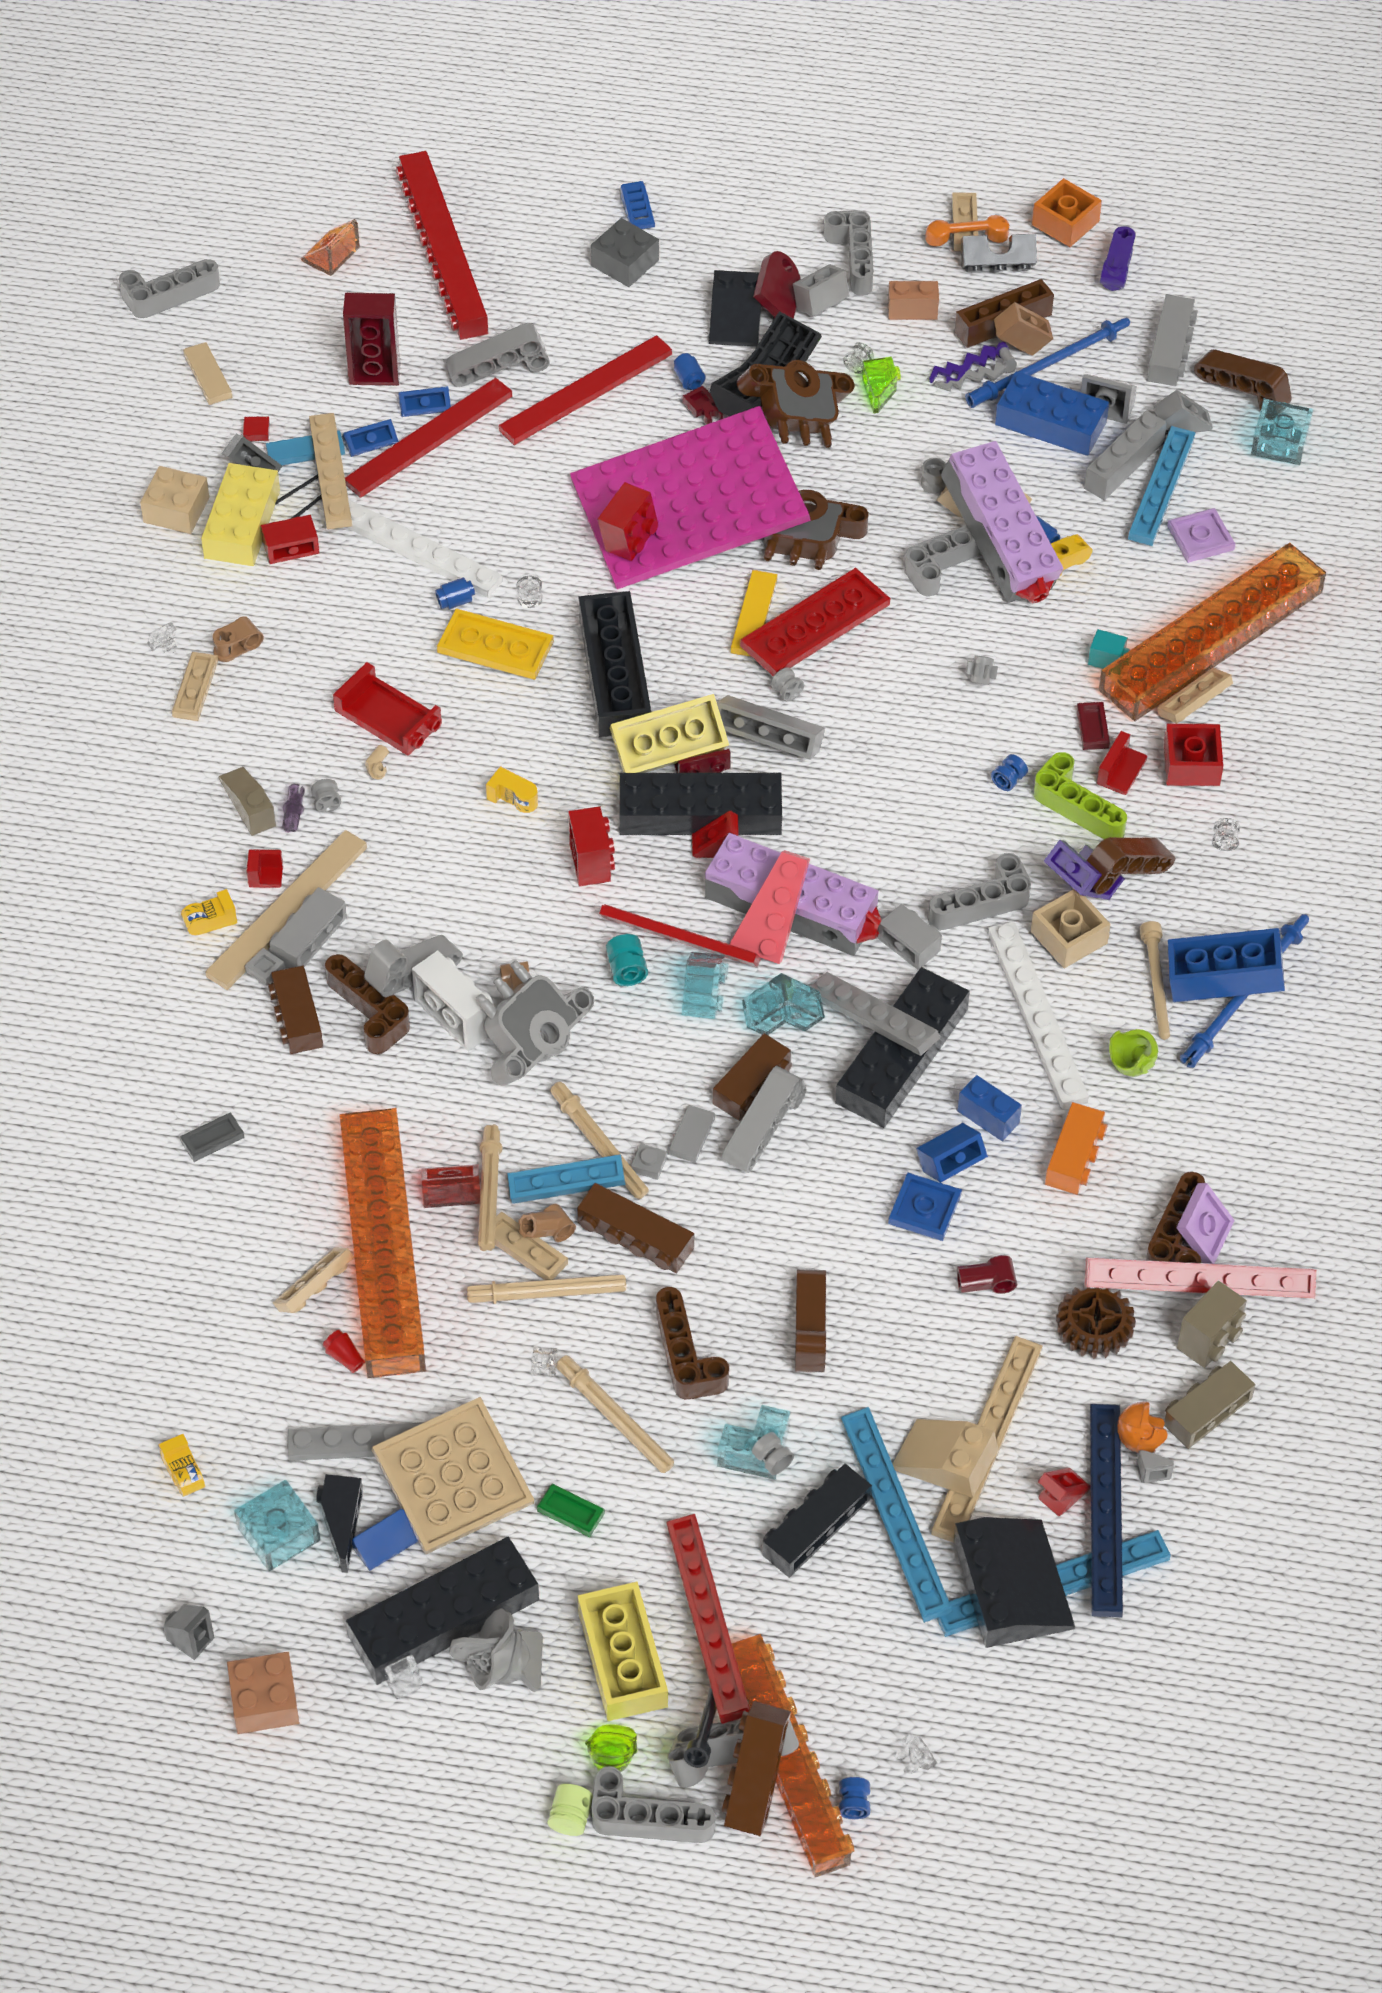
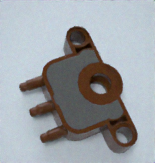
M792 360L785 367L753 364L737 380L738 389L744 395L761 397L763 414L769 426L778 430L781 443L787 444L789 442L788 431L800 432L804 446H808L811 443L810 433H821L822 441L826 448L832 446L830 425L839 415L838 403L846 398L855 388L854 381L848 374L815 370L810 364L801 360ZM798 372L803 373L807 377L808 381H806L805 378Z
M803 489L799 490L802 500L814 503H804L809 513L810 521L764 537L765 561H771L774 553L788 555L790 558L789 564L792 566L797 565L799 558L815 560L814 568L821 570L825 560H829L835 555L840 537L862 539L867 535L869 512L863 506L826 500L825 496L817 491Z

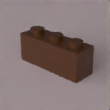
M304 965L271 972L272 983L268 984L271 1001H277V1006H273L276 1021L283 1024V1028H279L282 1044H288L290 1054L323 1048L322 1031Z
M763 1033L713 1088V1105L740 1121L745 1116L775 1066H779L788 1072L792 1067L791 1049Z

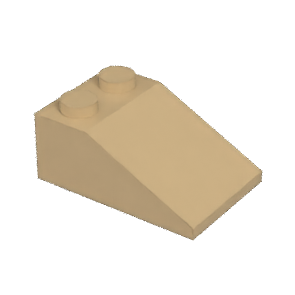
M917 1419L892 1464L897 1472L973 1498L998 1452L995 1432L968 1421Z

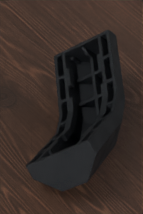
M779 311L752 355L740 367L711 384L710 393L718 410L730 417L758 406L762 407L761 397L744 395L738 389V378L753 364L785 367L792 360L806 362L822 338V335L818 331Z

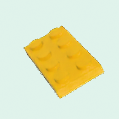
M456 608L437 645V653L536 680L554 643V635Z

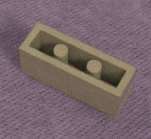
M1231 1360L1223 1367L1219 1365L1210 1372L1204 1382L1201 1384L1197 1382L1191 1386L1185 1397L1181 1400L1175 1399L1165 1409L1164 1426L1187 1449H1190L1252 1400L1256 1384Z

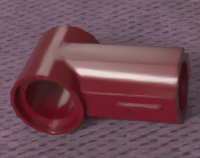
M999 1255L991 1258L987 1263L957 1267V1281L961 1293L992 1289L995 1293L1005 1294L1015 1290L1018 1286L1013 1261L1010 1256Z

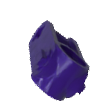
M1121 226L1115 229L1107 258L1103 264L1100 284H1103L1110 291L1124 289L1136 237L1135 231L1130 227Z

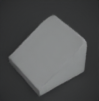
M1139 1451L1137 1465L1142 1483L1171 1479L1174 1468L1173 1460L1148 1451Z

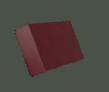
M1104 702L1077 703L1076 709L1083 750L1109 749L1110 739Z

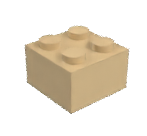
M159 466L140 501L143 523L192 534L210 498L207 477Z
M1073 889L1033 912L1031 933L1065 969L1108 944L1111 924L1085 896L1080 895Z

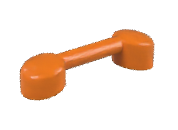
M991 215L987 220L960 223L935 220L926 228L925 240L931 246H941L948 242L950 233L985 230V235H987L989 240L1003 243L1008 239L1010 225L1007 219L1000 215Z

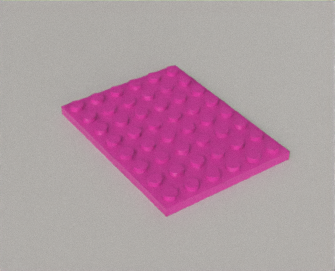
M760 406L570 473L576 493L617 590L810 521L807 508ZM624 482L651 492L659 524L656 532L645 542L643 550L637 553L632 561L605 550L597 520Z

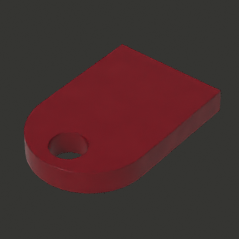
M774 251L763 258L753 297L774 317L780 311L794 319L797 306L793 283L801 280L795 263L788 255L781 251Z

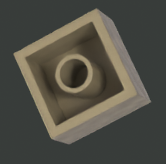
M1218 1280L1182 1318L1177 1349L1204 1369L1211 1361L1217 1362L1223 1355L1225 1346L1230 1341L1232 1343L1236 1342L1243 1332L1241 1325L1247 1315L1244 1312L1247 1300Z

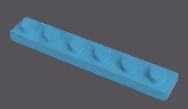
M1171 426L1129 531L1128 540L1153 546L1195 440L1196 432Z

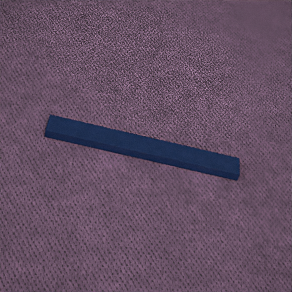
M1090 1404L1091 1616L1123 1617L1121 1440L1118 1434L1120 1405Z

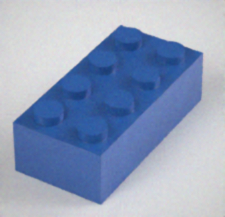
M1016 371L997 404L995 425L1089 456L1107 423L1109 402Z
M1279 928L1168 939L1169 980L1173 1002L1285 991Z

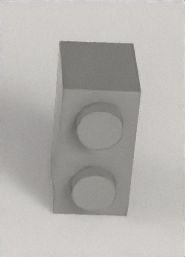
M831 264L793 283L797 310L809 316H818L822 311L831 306H836L842 300L850 297L846 270Z
M900 904L881 920L878 929V939L917 970L941 951L942 934H940L939 930L935 926L927 924L914 910H909L903 904Z

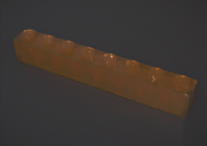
M761 1634L732 1643L749 1708L756 1701L791 1711L789 1719L797 1736L799 1746L794 1752L781 1756L776 1784L814 1877L816 1878L850 1866L851 1853L855 1852L852 1839L849 1834L844 1835L840 1825L843 1824L840 1810L837 1806L832 1807L829 1797H831L829 1784L826 1778H820L817 1771L820 1769L815 1751L810 1752L806 1742L809 1741L807 1731L803 1723L798 1725L795 1718L797 1708L791 1696L787 1697L783 1689L786 1688V1682L782 1671H776L773 1665L775 1656L770 1643L765 1644Z

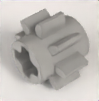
M974 655L973 662L967 661L965 673L971 675L970 682L989 685L990 678L996 679L998 666L993 665L994 659Z

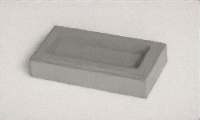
M688 1105L669 1148V1155L696 1163L714 1123L715 1113Z

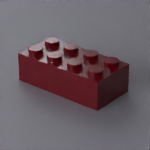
M345 293L343 322L349 385L399 386L401 362L395 293Z

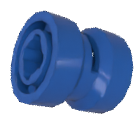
M1009 754L1002 761V766H997L992 771V781L1001 790L1011 791L1016 786L1017 780H1021L1028 773V767L1019 756Z
M860 1777L842 1779L839 1782V1794L842 1796V1800L839 1802V1815L843 1818L854 1820L868 1817L870 1815V1802L867 1800V1796L870 1795V1782Z

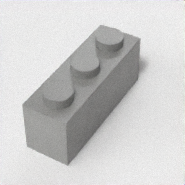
M318 887L312 895H308L304 899L300 909L289 916L286 925L280 932H276L272 936L269 943L271 953L284 961V965L287 968L302 965L305 967L347 918L345 901Z

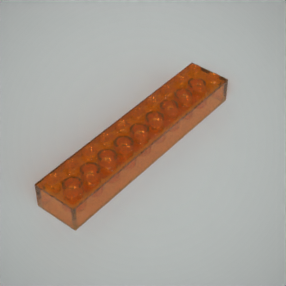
M1289 542L1102 669L1099 691L1134 722L1211 668L1220 664L1323 592L1326 571Z
M397 1108L340 1114L367 1379L426 1372Z

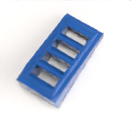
M638 181L622 184L620 187L621 200L628 222L640 229L655 227L644 182ZM644 216L647 217V218L636 219V220L634 219V218L644 217Z

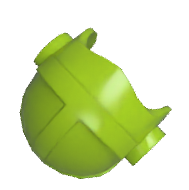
M1143 1029L1127 1032L1116 1031L1111 1036L1109 1044L1112 1064L1120 1073L1126 1076L1138 1077L1148 1073V1070L1154 1067L1158 1056V1044L1155 1038Z

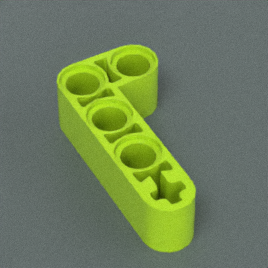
M1066 752L1055 753L1036 774L1034 785L1035 800L1102 839L1109 837L1124 838L1127 823L1126 812L1072 781L1074 770L1073 756Z

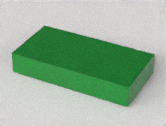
M553 1483L537 1506V1512L589 1538L605 1514L604 1508Z

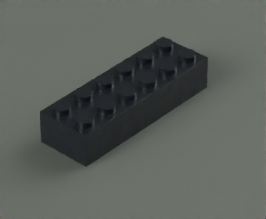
M630 591L578 596L579 620L599 738L612 736L611 724L652 712Z
M620 773V835H692L728 811L738 815V835H782L781 773Z
M921 967L893 1007L936 1029L940 1039L920 1056L887 1037L874 1032L837 1083L835 1104L885 1128L967 1012L970 990Z
M508 1536L347 1619L348 1638L376 1685H379L448 1649L452 1640L462 1637L469 1638L480 1632L486 1619L494 1611L505 1609L513 1615L539 1601V1585Z

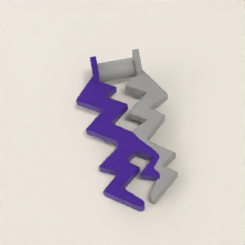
M1006 342L999 343L997 347L983 345L980 356L967 352L962 365L948 361L946 369L934 365L929 382L933 383L938 374L946 377V382L935 381L934 386L951 392L953 386L961 389L966 378L982 382L986 376L995 381L1005 371L1007 373L1015 372L1017 362L1011 355ZM996 355L1004 361V364L996 361L994 370L985 367L988 358L995 361ZM972 364L980 365L977 373L970 370ZM952 373L958 375L957 379L951 378Z

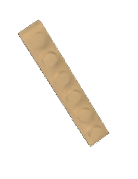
M334 413L309 416L326 528L351 527L352 519Z

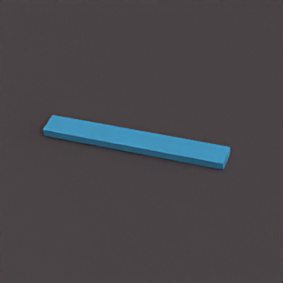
M866 1407L842 1416L843 1425L864 1477L872 1485L871 1494L923 1622L925 1623L952 1613V1607L870 1408Z
M1159 1530L1122 1542L1123 1576L1169 1561L1171 1558V1554ZM1091 1553L1056 1564L1066 1596L1091 1587ZM970 1594L949 1601L953 1612L937 1618L945 1637L979 1626Z

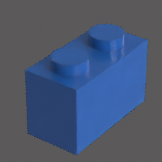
M976 1075L959 1092L957 1112L1003 1142L1020 1124L1022 1104L980 1076Z
M965 1123L957 1125L916 1148L923 1172L940 1183L988 1157L981 1133Z

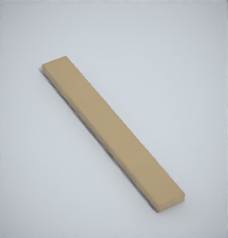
M345 830L205 971L206 977L228 991L246 972L245 965L261 949L268 950L270 948L269 943L272 936L276 932H280L286 925L289 916L300 909L304 899L308 895H312L318 887L326 891L367 849V842Z
M1018 1336L1014 1337L977 1425L994 1430L998 1452L973 1498L952 1490L948 1491L933 1525L931 1535L954 1543L955 1523L971 1519L1041 1355L1043 1345Z

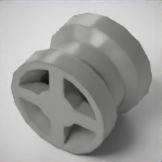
M787 667L775 674L771 681V686L775 691L781 692L780 695L785 701H791L803 691L804 682L800 678L795 677L794 671Z
M321 779L312 785L311 792L315 798V808L318 811L331 812L340 807L341 797L337 793L338 786L335 780Z

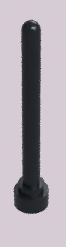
M711 1686L696 1738L688 1742L684 1752L686 1763L695 1768L706 1766L711 1754L708 1738L717 1711Z

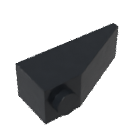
M326 1474L324 1485L318 1486L316 1502L321 1503L322 1515L341 1572L348 1573L353 1549L352 1539L355 1537L363 1497L362 1478Z

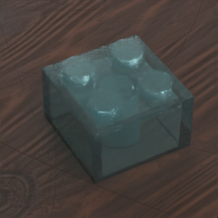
M1264 399L1254 433L1251 455L1301 465L1314 409Z
M286 1479L234 1510L237 1528L268 1572L321 1541L318 1523Z

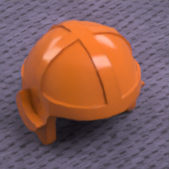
M1147 1401L1129 1405L1118 1419L1120 1440L1128 1449L1139 1453L1140 1450L1155 1453V1449L1163 1444L1168 1436L1167 1431L1163 1428L1164 1420L1160 1417L1149 1415L1150 1403Z

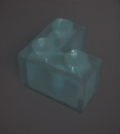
M691 952L686 964L682 1005L683 1016L715 1019L717 1011L722 1012L724 995H719L721 984L725 985L729 971V963H724L725 955Z
M783 973L775 976L742 1000L747 1028L762 1035L763 1033L771 1034L785 1023L802 1031H807L825 1018L820 991Z
M761 1405L754 1430L725 1424L718 1446L717 1467L776 1480L777 1475L769 1473L765 1468V1462L758 1460L753 1455L752 1448L761 1437L770 1432H774L780 1438L781 1445L785 1447L790 1430L791 1411Z

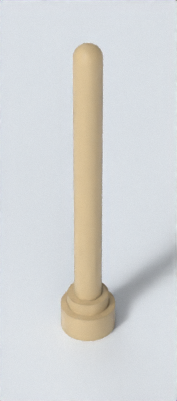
M1149 921L1139 927L1140 937L1148 948L1159 1037L1167 1040L1170 1037V1028L1158 943L1163 936L1162 927L1158 922Z

